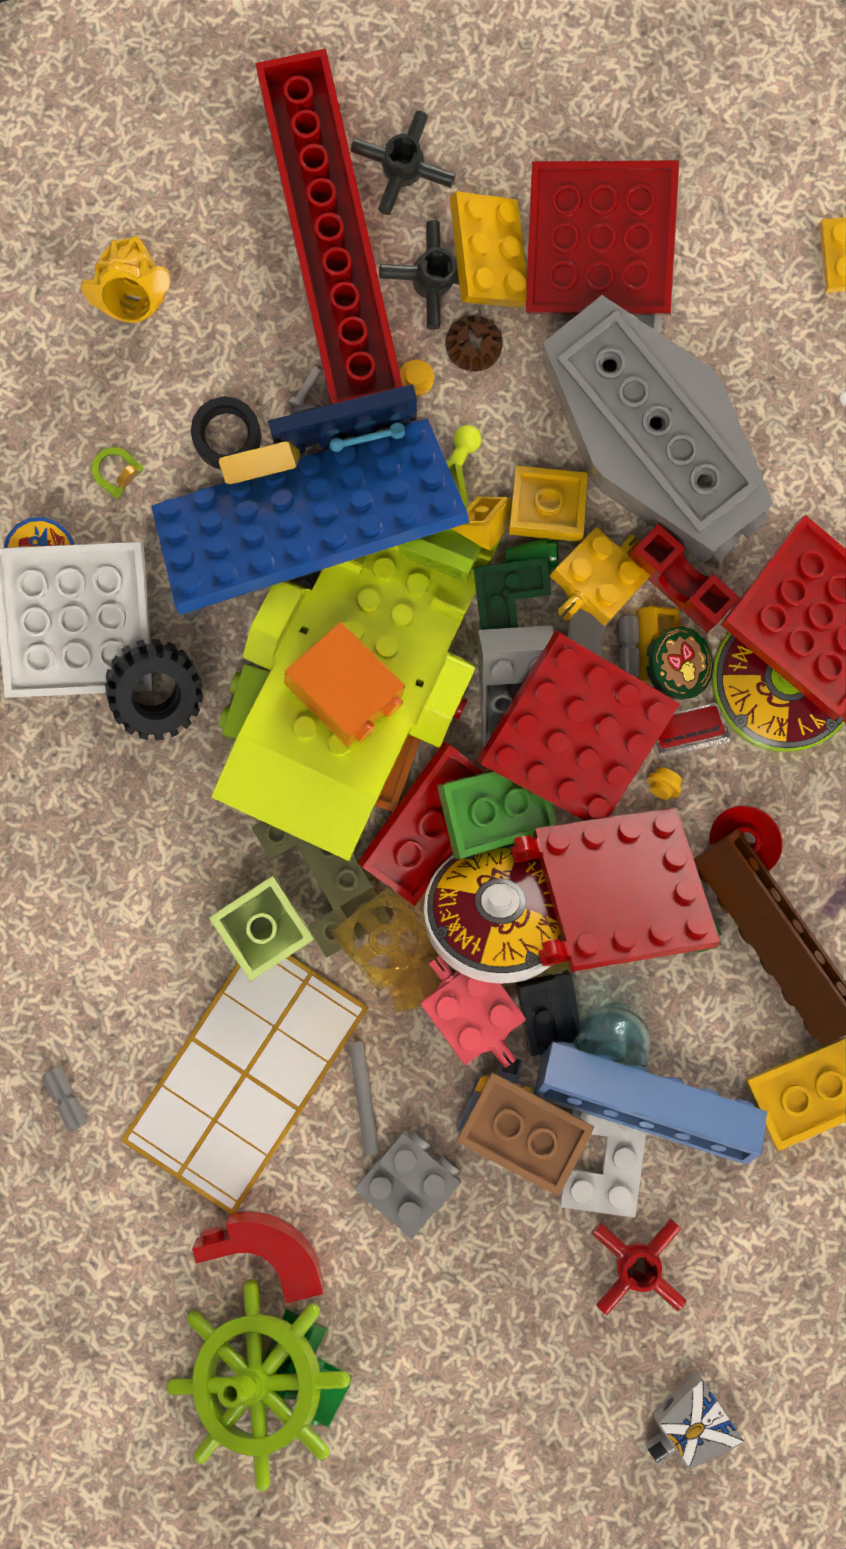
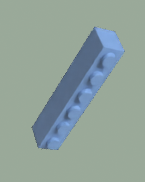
M552 1042L542 1054L534 1094L549 1102L748 1165L762 1154L767 1111L755 1108L754 1104L749 1101L727 1099L719 1096V1093L712 1089H697L687 1086L678 1078H663L649 1073L644 1067L637 1065L626 1066L614 1062L607 1055H592L580 1051L575 1045L566 1042Z

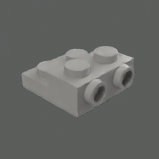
M402 1130L356 1185L354 1190L412 1239L431 1215L441 1208L460 1185L461 1180L456 1175L460 1169L444 1155L439 1160L428 1151L431 1144L419 1133L413 1131L409 1135L406 1131Z

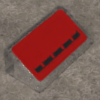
M717 703L675 712L653 748L659 758L663 759L730 743L732 738L721 708Z

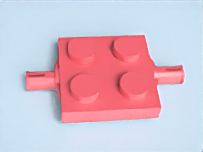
M440 955L435 956L443 970H441L434 959H431L428 964L441 981L431 994L419 1002L465 1066L481 1053L492 1050L502 1064V1067H508L510 1064L502 1052L511 1063L517 1058L512 1054L504 1040L509 1032L524 1022L526 1018L500 983L476 980L457 970L453 972Z

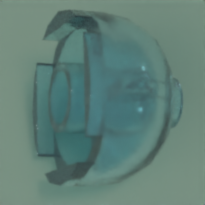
M613 1002L609 1005L592 1009L585 1015L578 1026L574 1045L580 1051L592 1055L604 1054L611 1057L614 1062L626 1066L642 1063L643 1067H645L649 1058L651 1034L645 1021L632 1011L628 1005Z

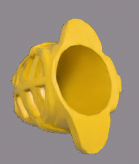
M134 235L132 238L118 241L113 239L95 264L94 279L82 280L80 289L89 303L107 315L123 322H141L151 317L157 311L160 304L164 302L165 293L170 283L169 271L163 266H156L152 256L138 236ZM126 295L140 297V300L132 301L125 297Z

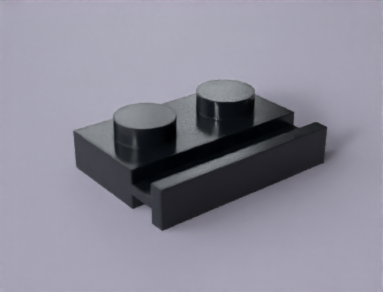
M568 969L563 970L561 974H548L516 983L520 1010L526 1018L523 1026L527 1049L531 1056L543 1054L552 1042L583 1043L572 974Z

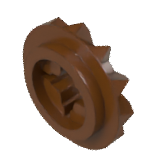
M479 313L468 317L463 315L460 320L451 324L445 341L446 351L450 360L457 367L469 372L483 371L491 367L500 357L503 347L502 334L495 326L493 319L483 318ZM469 330H471V333L476 338H485V340L480 342L479 355L472 345H464L468 342Z

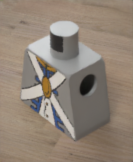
M695 1370L652 1413L662 1431L644 1444L657 1464L677 1452L689 1469L717 1457L745 1441L697 1370Z

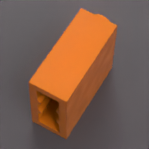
M339 622L284 672V684L347 747L355 740L361 743L367 739L376 728L374 723L383 715L387 718L392 716L404 702L401 698L405 685L342 622Z

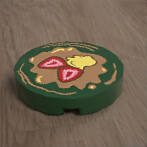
M684 626L665 629L654 636L646 653V657L649 656V666H646L647 676L653 687L670 698L677 700L695 698L705 691L712 679L714 666L712 653L705 639L695 630Z

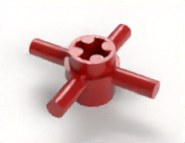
M670 1218L648 1245L638 1242L626 1245L601 1222L594 1227L591 1234L617 1257L615 1267L619 1278L596 1304L599 1310L606 1316L630 1289L638 1292H647L653 1289L677 1312L684 1307L687 1300L661 1277L662 1263L659 1257L661 1252L682 1229L676 1222ZM644 1257V1264L648 1271L644 1275L640 1271L630 1274L628 1268H631L637 1261L636 1258Z

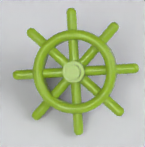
M248 1279L243 1286L245 1316L232 1319L215 1329L200 1312L193 1310L188 1313L187 1323L205 1342L195 1361L193 1378L172 1379L167 1383L166 1391L170 1395H193L197 1413L204 1427L209 1432L194 1451V1460L199 1464L205 1463L219 1444L238 1454L253 1456L255 1487L259 1491H266L270 1487L269 1454L288 1446L296 1439H299L317 1459L325 1460L330 1454L329 1446L309 1425L317 1411L321 1389L346 1388L350 1384L351 1378L345 1371L320 1372L316 1355L304 1337L305 1333L320 1315V1307L317 1304L311 1303L307 1305L293 1325L279 1317L260 1314L258 1282L254 1279ZM243 1333H246L248 1362L229 1344L234 1338ZM262 1334L278 1342L264 1362ZM290 1355L297 1373L277 1374L278 1368ZM220 1358L236 1373L234 1376L216 1377V1369ZM298 1390L295 1409L293 1410L276 1391ZM219 1400L225 1407H228V1409L225 1412L223 1411L219 1403ZM249 1406L251 1410L252 1434L241 1430L235 1425ZM266 1406L285 1424L279 1431L270 1435L267 1433Z

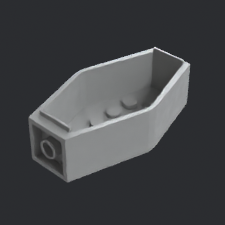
M603 295L543 342V365L590 479L602 493L653 528L659 523L687 551L705 563L713 557L720 561L740 542L738 540L740 535L743 534L746 538H749L770 518L766 513L773 505L772 499L723 382L712 368ZM608 359L614 360L617 363V368L613 372H607L603 369V363ZM654 417H660L664 421V427L660 430H654L650 426V420ZM708 475L712 480L711 486L708 488L700 487L697 482L698 477Z

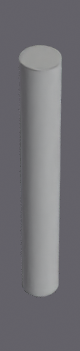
M363 1040L348 1042L365 1155H374L380 1152Z

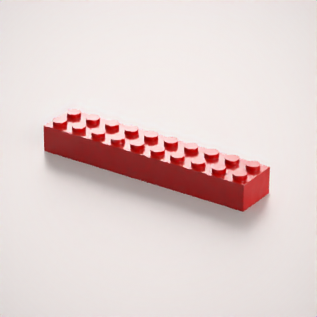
M324 48L257 62L255 65L330 405L403 387L327 50Z

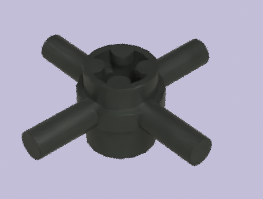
M422 111L415 112L407 134L393 136L389 139L385 148L358 138L353 139L350 151L382 163L383 173L389 180L378 206V211L382 214L391 215L401 187L412 185L420 177L449 188L453 186L455 173L424 163L419 140L428 120V115ZM403 156L411 159L409 164L403 165Z
M437 220L426 222V251L417 259L414 266L380 263L379 278L412 281L416 292L423 298H426V328L430 330L441 328L440 297L446 294L453 284H459L458 269H456L454 257L446 249L440 248V222ZM428 269H435L433 277L427 273Z

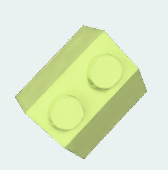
M271 876L209 917L250 982L314 940L300 912L277 876Z

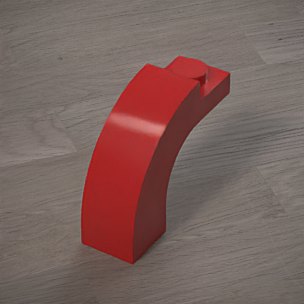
M253 1211L230 1213L226 1222L227 1230L223 1231L222 1227L207 1229L200 1233V1237L196 1238L192 1250L196 1264L236 1253H250L265 1259L272 1265L279 1276L286 1304L324 1293V1279L321 1267L311 1244L294 1226L276 1216Z

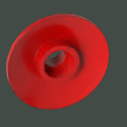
M738 805L723 811L711 826L709 834L710 845L736 828H739L743 835L745 832H749L755 837V842H749V844L768 871H770L779 861L783 851V837L776 821L765 811L749 805Z

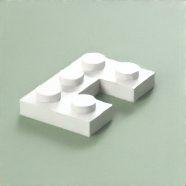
M572 1109L571 1114L595 1127L592 1132L593 1135L606 1136L602 1173L573 1169L561 1192L560 1207L636 1218L646 1133Z

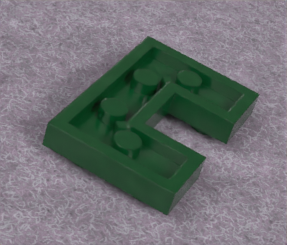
M546 557L473 567L480 630L517 628L516 599L552 595L548 559Z

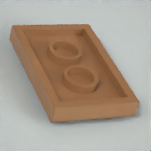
M491 1071L456 1138V1142L559 1197L595 1127Z

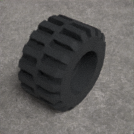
M144 639L136 641L137 647L132 649L127 645L121 649L123 655L120 658L115 655L112 659V668L107 669L105 676L107 681L105 692L114 719L119 725L123 724L125 731L131 735L135 731L138 732L141 739L148 740V736L151 734L154 735L155 740H164L163 734L170 732L171 737L178 735L177 728L182 725L187 729L192 724L190 717L191 715L197 717L200 711L198 702L203 701L201 679L193 662L190 661L188 655L182 649L180 651L177 650L175 644L167 642L164 645L160 639H152L151 644H145ZM159 672L167 674L174 679L175 688L168 700L159 705H143L132 697L133 686L146 674Z

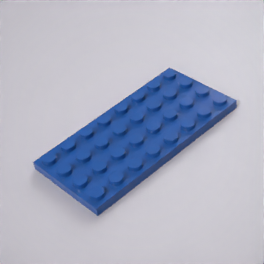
M428 418L405 425V435L400 439H395L392 436L346 446L339 452L328 449L300 458L294 469L230 485L224 482L152 505L170 587L179 615L469 523L467 510Z

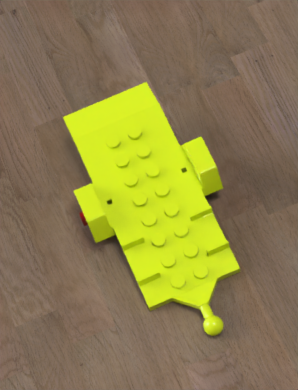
M463 425L455 431L453 435L455 449L450 459L446 461L465 508L469 504L462 466L468 454L476 452L482 442L481 433L472 425ZM502 537L492 550L481 548L474 567L490 564ZM397 545L322 569L313 589L293 580L272 585L250 627L242 657L270 670V673L236 738L211 798L349 861L408 735L410 734L440 748L453 718L460 719L468 702V699L463 696L478 665L448 650L476 594L473 570L468 582H465L400 556ZM339 622H342L405 685L401 698L404 702L401 707L388 718L385 715L381 716L374 723L376 728L367 739L361 743L355 740L349 747L284 684L285 670Z

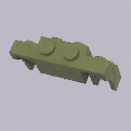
M263 821L252 827L271 861L298 847L332 906L333 911L308 925L326 958L392 920L370 883L376 877L356 864L358 860L354 853L348 861Z

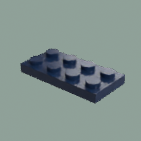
M411 384L268 420L274 444L288 441L298 448L302 455L306 452L305 448L320 445V448L323 449L330 448V441L335 437L340 439L351 436L356 437L391 427L394 423H401L405 426L411 421L417 420V397L414 386Z

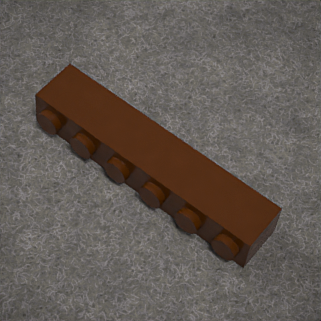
M736 828L703 849L693 858L700 879L710 885L717 895V901L721 909L731 915L738 925L739 934L747 944L752 945L759 955L760 963L766 973L773 975L781 987L782 995L786 1002L794 1006L803 1018V1024L807 1032L812 1037H816L822 1047L846 1035L845 979L739 828Z

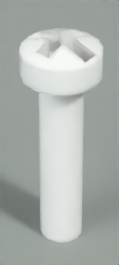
M314 366L297 396L291 397L289 404L293 408L305 405V398L322 372L320 368Z

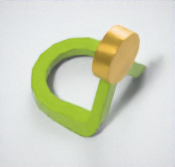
M116 447L103 449L95 456L92 462V473L95 481L116 499L122 495L126 486L144 469L128 452ZM110 455H118L129 464L116 480V483L119 485L118 488L105 481L99 472L100 463Z

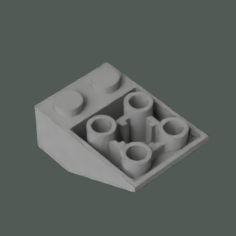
M552 625L478 630V673L483 747L487 744L554 633Z

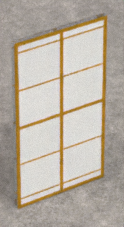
M291 955L251 982L237 963L120 1141L223 1209L226 1214L236 1213L369 1007L364 1001H359Z

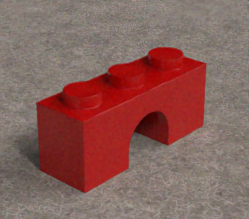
M658 523L633 549L630 557L650 575L648 580L702 630L708 633L729 612L740 597L714 573L711 576H705L697 571L686 560L683 554L685 547Z

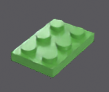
M492 770L437 785L453 855L456 859H462L514 843V838L520 836L533 837L535 828L557 825L553 803Z

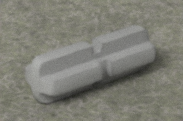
M623 615L618 620V645H621L619 650V668L637 677L640 673L639 648H636V645L639 643V618L635 615Z
M56 1067L46 1072L42 1076V1080L53 1102L57 1101L58 1106L56 1108L67 1130L74 1131L85 1125L87 1117L77 1097H72L71 1092H73V1089L63 1069Z

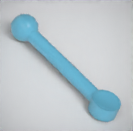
M394 423L387 430L343 440L335 437L330 441V448L334 452H339L346 446L392 436L395 439H400L405 435V428L401 423Z

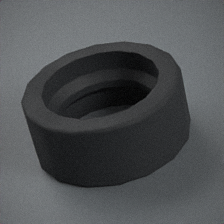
M223 396L210 399L199 407L192 419L190 432L193 445L203 461L215 469H221L219 465V458L260 448L262 434L257 416L248 404L238 398ZM225 413L234 414L241 418L248 430L247 441L244 446L230 454H220L212 450L205 438L206 427L209 422L217 415Z

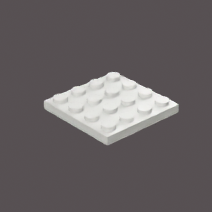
M143 542L0 548V653L5 698L106 693L105 684H107L105 676L107 669L112 668L111 661L115 655L120 658L123 655L121 649L129 645L130 649L137 647L136 641L144 639L145 644H151ZM153 673L142 676L133 686L132 692L153 691Z

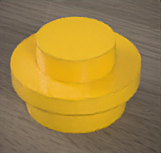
M411 360L406 362L400 369L402 385L413 384L416 396L425 395L431 390L434 384V372L429 364L422 360Z
M657 767L654 773H650L646 779L647 784L650 786V792L658 798L669 800L670 797L678 798L682 792V778L670 769Z

